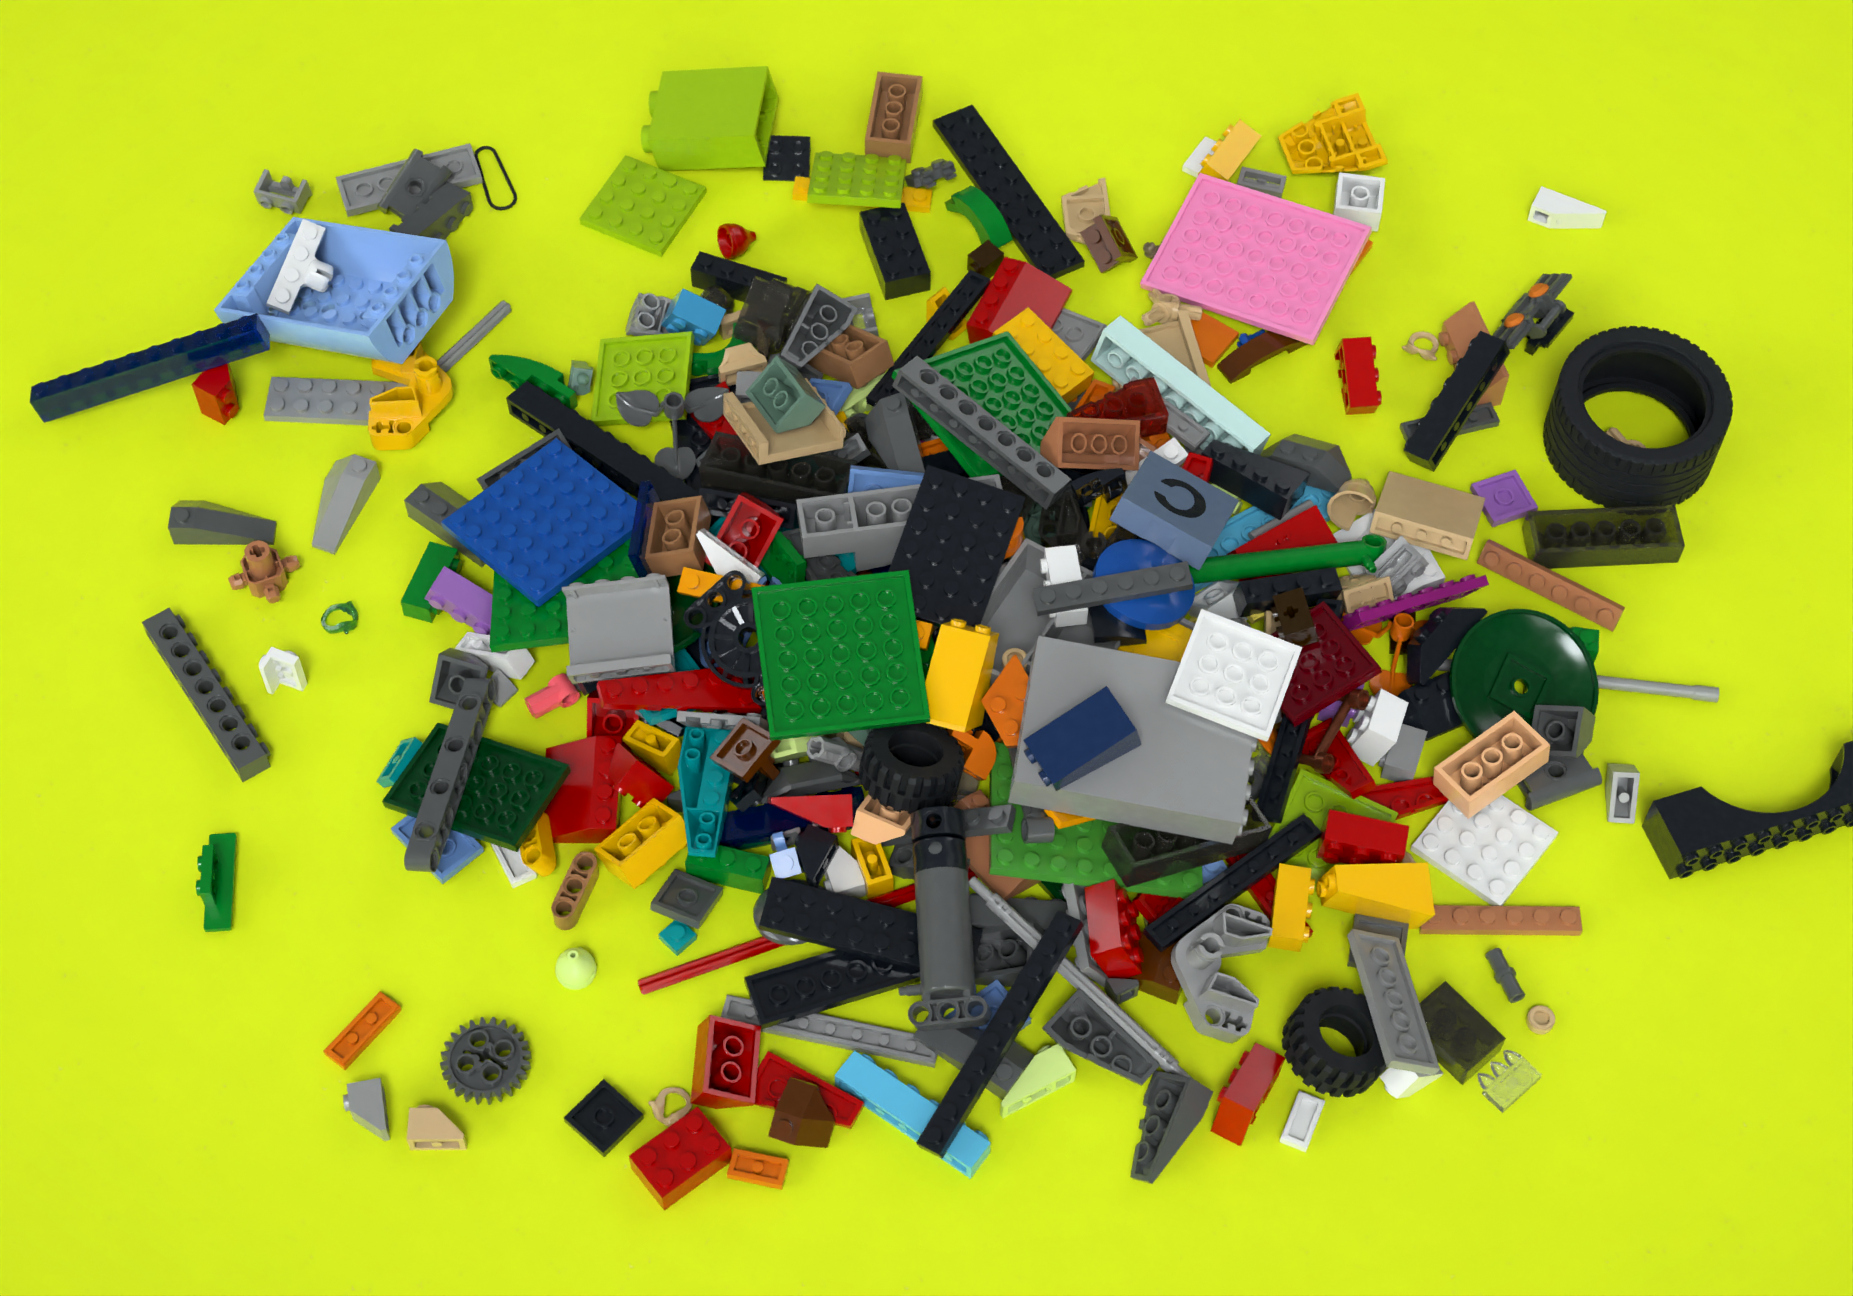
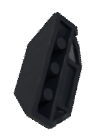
M1439 607L1434 610L1424 626L1414 632L1413 638L1409 641L1403 652L1406 680L1409 684L1424 685L1457 648L1466 632L1487 614V610L1474 607Z
M1450 671L1429 679L1424 685H1415L1405 689L1397 696L1408 702L1402 724L1428 731L1425 741L1464 726L1458 717L1452 701L1449 679Z

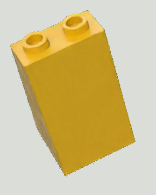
M951 619L950 622L941 624L925 681L930 713V722L926 723L965 733L981 726L983 723L985 708L981 700L989 690L999 633L992 632L989 626L976 625L972 627L967 626V622L964 620Z
M1428 862L1334 865L1318 880L1316 885L1317 896L1321 897V905L1343 912L1408 923L1409 929H1418L1435 916Z

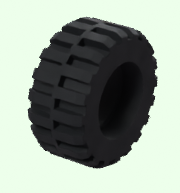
M918 723L875 728L870 731L865 740L859 765V778L864 789L868 791L874 800L878 799L881 805L885 807L890 806L894 811L901 812L902 810L912 814L923 808L947 806L953 801L958 791L965 764L964 753L957 740L953 736H949L948 731L943 728L939 729L933 724Z
M1328 987L1327 989L1320 988L1313 993H1309L1288 1018L1283 1028L1282 1048L1287 1050L1284 1056L1287 1063L1292 1064L1291 1070L1296 1076L1300 1075L1304 1079L1302 1082L1305 1085L1315 1087V1091L1321 1094L1328 1092L1331 1097L1338 1098L1342 1094L1344 1097H1353L1356 1093L1361 1094L1372 1086L1386 1069L1366 997L1361 993L1358 995L1354 994L1351 989L1343 988L1339 990V987ZM1319 1027L1331 1028L1343 1034L1352 1044L1356 1057L1345 1056L1334 1051L1323 1039Z

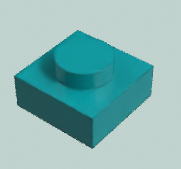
M676 920L658 934L659 939L676 956L697 940V934L686 924Z

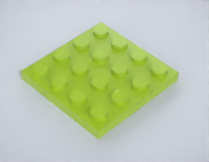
M830 151L816 152L807 194V203L901 208L907 159H902L898 155L879 157L876 154L855 155L851 152L834 154Z
M625 155L580 217V224L662 257L705 196L706 187Z
M693 332L600 339L591 421L596 426L629 424L622 418L617 408V392L649 391L658 398L659 407L661 406V401H664V397L671 392L681 394L685 400L690 388L695 339ZM663 409L658 417L652 416L651 422L670 421L671 419L665 416ZM685 409L682 417H680L677 420H683L687 418V412Z
M1301 768L1291 789L1282 822L1275 823L1269 838L1302 814H1305L1321 831L1329 809L1393 823L1398 812L1363 796L1352 799L1332 782ZM1319 838L1284 863L1312 868L1311 879H1315V887L1318 880L1334 865H1345L1339 862L1337 864H1329L1324 862L1323 859L1316 858Z

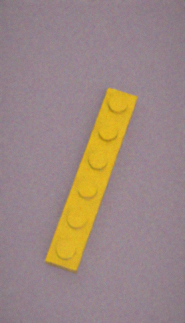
M795 177L792 193L793 200L807 201L809 177ZM903 187L902 202L905 203L907 211L930 213L933 189Z

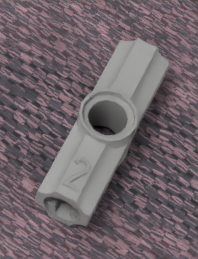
M818 736L811 737L808 741L807 755L811 759L834 765L840 772L847 770L859 772L863 748L847 744L840 737L829 739Z

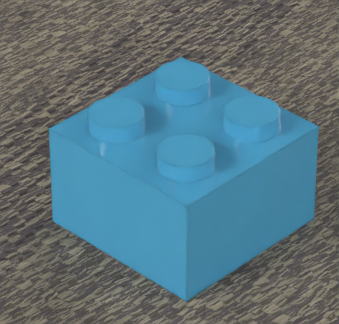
M683 288L671 300L661 325L666 327L669 333L692 331L695 336L694 345L704 346L716 335L726 309Z

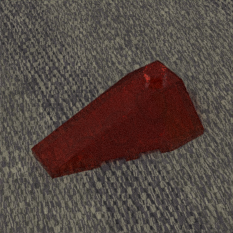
M1154 377L1130 381L1124 384L1122 389L1114 393L1110 391L1104 395V398L1096 402L1090 401L1066 414V417L1140 420V437L1166 433L1169 416Z

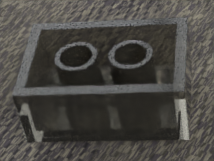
M1446 981L1419 1003L1437 1061L1461 1085L1501 1051L1506 1038Z

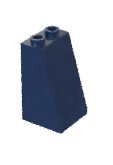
M1106 686L1024 739L1023 741L1027 749L1023 752L1031 764L1037 762L1042 771L1038 774L1047 787L1052 785L1055 791H1058L1142 744L1137 729Z

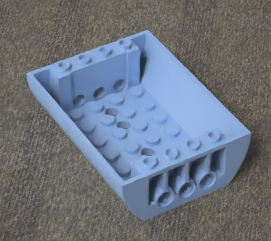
M293 217L214 309L222 323L231 331L241 336L403 364L453 300L454 271L452 257L447 241L444 239L305 219L326 228L315 258L332 265L334 268L333 277L328 283L329 287L325 292L302 287L290 315L266 306V303L300 224L305 219Z

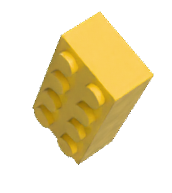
M1029 307L993 332V336L1008 331L1067 404L1090 387L1094 371Z

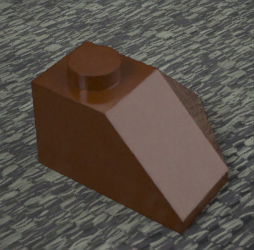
M794 1077L789 1078L776 1107L768 1137L797 1146L828 1148L836 1120L831 1110L829 1111L821 1097L822 1093L817 1085Z

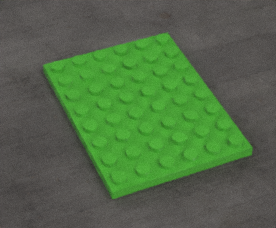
M994 742L996 760L990 771L989 807L1012 804L1016 809L1012 833L989 835V874L1064 884L1074 883L1075 885L1088 887L1115 879L1121 888L1124 887L1128 892L1181 897L1184 899L1203 886L1200 838L1163 831L1157 833L1152 829L1096 819L1058 829L1054 824L1055 834L1052 843L1025 844L1021 835V823L1024 817L1022 807L1018 804L1008 803L1013 775L1009 751L1004 743Z

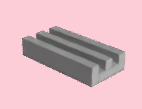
M1242 167L1237 185L1281 198L1287 176Z

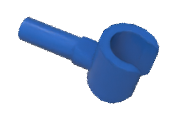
M1262 329L1249 336L1247 333H1242L1239 337L1240 341L1237 343L1238 347L1265 333V330Z

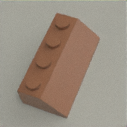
M1475 301L1468 303L1444 321L1442 330L1439 333V342L1441 346L1445 347L1448 362L1454 366V369H1456L1458 360L1463 358L1467 352L1471 340L1476 338L1480 331L1490 334ZM1504 363L1477 405L1489 402L1493 406L1501 405L1509 379Z
M1056 417L1041 441L1040 454L1057 468L1100 470L1122 468L1123 470L1138 471L1140 420Z
M978 790L962 798L954 807L961 810L989 807L990 799L981 790ZM989 835L966 837L967 866L994 894H999L1005 901L1041 882L1039 880L989 874Z

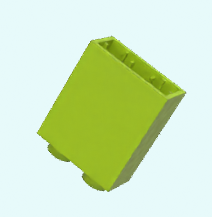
M768 66L662 71L658 91H651L649 94V111L652 121L651 125H643L641 130L643 151L645 153H653L658 168L664 171L765 167L778 103V95Z

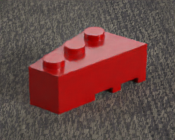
M1371 337L1342 338L1334 356L1335 360H1340L1341 370H1338V377L1342 378L1343 383L1341 393L1346 415L1375 413L1382 402L1381 391H1377L1376 382L1379 381V370L1374 367L1376 346L1372 345Z
M1258 1043L1254 1044L1250 1052L1245 1050L1238 1064L1241 1068L1239 1070L1234 1068L1228 1080L1230 1086H1223L1219 1093L1217 1101L1221 1104L1211 1132L1241 1147L1249 1125L1254 1123L1257 1111L1262 1103L1265 1102L1280 1074L1285 1061L1284 1056Z

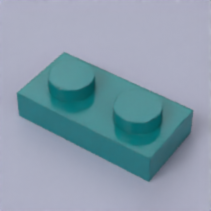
M416 737L402 740L376 782L384 788L393 786L423 743Z

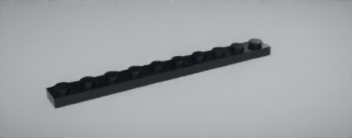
M1318 598L1316 606L1324 601L1341 620L1345 608L1343 600ZM1283 715L1255 808V820L1273 823L1282 822L1312 717L1294 728L1286 716Z
M1061 911L1056 913L916 1142L920 1148L943 1159L1084 925L1081 920Z

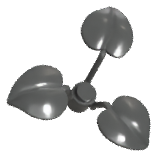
M721 387L699 388L691 391L685 400L681 394L671 392L664 397V401H661L660 407L656 395L649 391L617 392L616 403L622 418L630 425L638 427L647 426L651 422L652 416L658 417L664 409L665 416L672 420L673 448L666 447L661 449L655 456L654 464L664 467L669 474L684 481L694 471L696 458L691 448H678L677 419L682 417L685 409L689 414L694 412L695 418L701 422H714L723 415V394L729 393V389Z

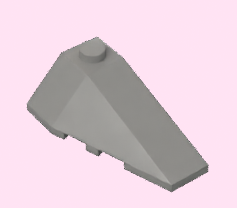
M353 454L334 463L324 480L312 547L334 555L336 554L381 479L375 461Z

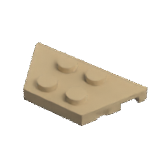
M1105 178L1098 179V183L1089 188L1085 185L1076 192H1070L1062 196L1061 205L1065 234L1070 240L1086 245L1080 232L1093 225V219L1100 214L1110 216Z

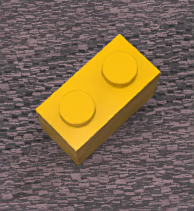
M861 838L852 839L851 855L858 862L865 882L867 898L870 899L893 891L894 877L881 843L874 845Z

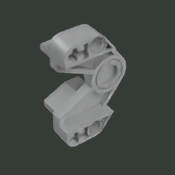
M1228 904L1174 945L1171 952V964L1188 999L1183 1005L1198 1033L1223 1042L1235 1043L1250 1031L1254 1009L1258 1007L1259 999L1235 977L1218 971L1221 966V958L1260 953L1266 949L1267 940L1272 935L1273 928H1270L1269 919L1265 914L1237 904ZM1205 1015L1211 1017L1213 1024L1206 1020Z

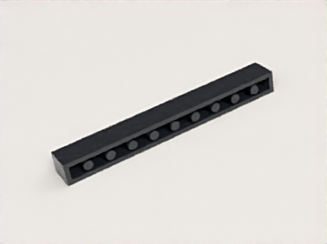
M526 381L506 398L510 415L544 437L559 428L571 446L572 451L612 482L653 508L655 502L699 496V490H694L682 479L669 474L664 467L652 463L647 456L640 455L627 443L620 442L610 432L603 431L593 421L586 420L576 410L569 409L556 397L552 398L539 386H534Z

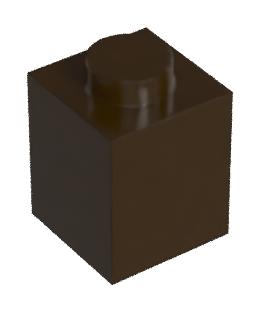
M987 240L968 254V272L972 270L990 279L995 275L1003 261L1004 252Z

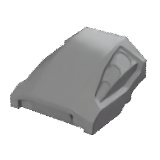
M638 293L630 311L625 330L626 335L643 336L669 333L661 323L672 299L656 296L651 293Z

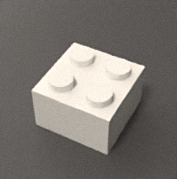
M1339 172L1333 215L1371 226L1372 231L1378 232L1382 214L1385 178Z
M1380 689L1375 696H1370L1365 710L1356 711L1352 720L1355 722V725L1349 731L1346 740L1361 761L1373 767L1397 742L1408 702Z

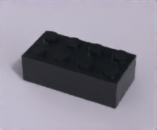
M901 203V208L880 207L859 212L860 232L884 299L889 300L929 291L931 272L905 203Z

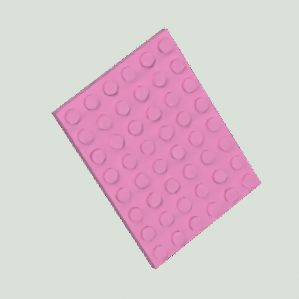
M1199 173L1143 276L1140 286L1142 289L1151 292L1155 288L1162 294L1176 295L1181 302L1201 306L1202 309L1314 345L1372 233L1371 226Z

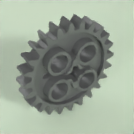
M481 1017L479 1025L470 1020V1028L466 1029L460 1025L461 1034L458 1035L452 1032L453 1042L444 1043L448 1051L441 1052V1057L445 1060L440 1062L441 1070L444 1071L442 1073L444 1081L449 1080L447 1082L449 1090L455 1088L456 1097L464 1093L466 1102L475 1097L476 1104L479 1105L482 1098H486L488 1105H491L492 1097L495 1096L502 1102L503 1093L510 1097L513 1096L511 1088L521 1089L519 1079L527 1080L528 1078L527 1073L524 1071L531 1069L530 1062L527 1061L532 1059L530 1051H527L529 1049L528 1041H523V1032L516 1033L517 1029L514 1024L507 1029L505 1019L499 1025H497L495 1017H492L489 1024L485 1023L483 1017ZM478 1041L486 1042L481 1047L473 1046ZM502 1051H510V1054L505 1057L498 1056ZM465 1065H473L469 1071L461 1070ZM489 1075H499L495 1080H486Z

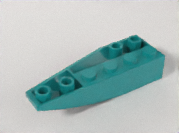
M700 727L685 728L678 762V775L689 856L716 858L728 811L734 775L715 764L710 759V756L732 730Z

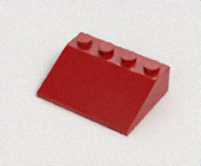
M1004 257L966 324L969 343L972 344L992 337L993 332L1028 307L1052 330L1072 294V289L1027 262Z
M593 736L546 748V758L568 764L571 769L570 774L544 811L549 817L553 843H601L620 827L622 794L613 788L615 783L608 777L615 746L618 742L623 745L622 736Z

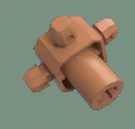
M253 541L246 546L245 555L240 561L244 573L239 574L238 572L228 578L232 590L243 589L244 586L248 585L253 596L258 598L265 596L269 603H276L281 597L279 591L284 590L288 584L285 572L289 571L290 573L300 567L296 555L286 556L280 560L276 549L270 548L264 541Z

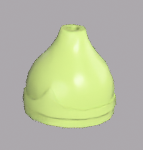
M581 947L570 948L560 954L557 959L555 974L563 987L570 990H580L593 982L597 966L594 958L588 951Z

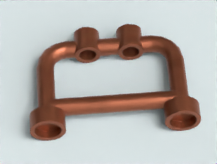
M1356 688L1351 693L1337 700L1341 701L1342 704L1314 755L1301 754L1299 764L1313 766L1317 773L1330 774L1333 771L1335 759L1327 751L1350 709H1366L1370 699L1367 690Z

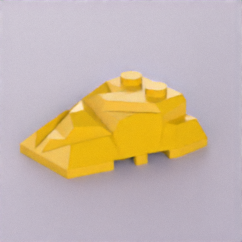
M1358 93L1336 99L1330 103L1331 107L1323 113L1317 111L1313 114V119L1307 123L1300 122L1278 136V141L1292 174L1366 171L1388 164L1381 144L1375 143L1367 125L1365 107Z

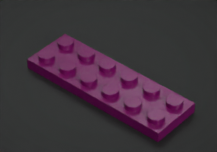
M1475 574L1461 578L1460 581L1454 582V580L1440 584L1439 587L1434 589L1431 586L1418 591L1414 595L1407 593L1397 597V600L1391 601V599L1376 603V606L1369 607V605L1354 610L1355 612L1343 616L1344 621L1342 623L1349 631L1393 619L1399 613L1410 614L1466 597L1489 585L1486 575L1477 578Z

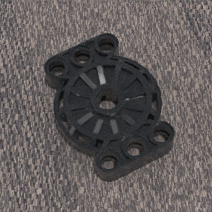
M734 570L725 574L687 608L683 616L684 622L694 632L701 633V650L705 662L711 671L723 682L735 688L751 690L752 700L761 708L766 709L765 701L761 702L759 700L760 693L764 690L758 642L750 648H746L743 645L745 637L743 633L745 631L748 633L756 632L752 592L750 590L751 584L743 573ZM742 579V586L737 590H732L731 585L733 581ZM717 596H722V604L719 607H712L713 599ZM700 613L703 614L702 622L698 625H693V617ZM707 642H709V648H710V651H711V654H710V655H709V653H708V645H707ZM717 663L723 669L722 675L713 664ZM734 677L742 680L743 683L733 682L730 679Z

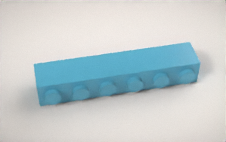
M855 1050L834 1075L835 1087L865 1103L864 1107L916 1142L940 1105L935 1100H927L921 1096L919 1090L913 1085H905L899 1081L898 1077L891 1070L881 1069L867 1054L861 1055ZM964 1122L942 1160L971 1179L990 1154L991 1142H989L988 1137L978 1130L974 1132Z

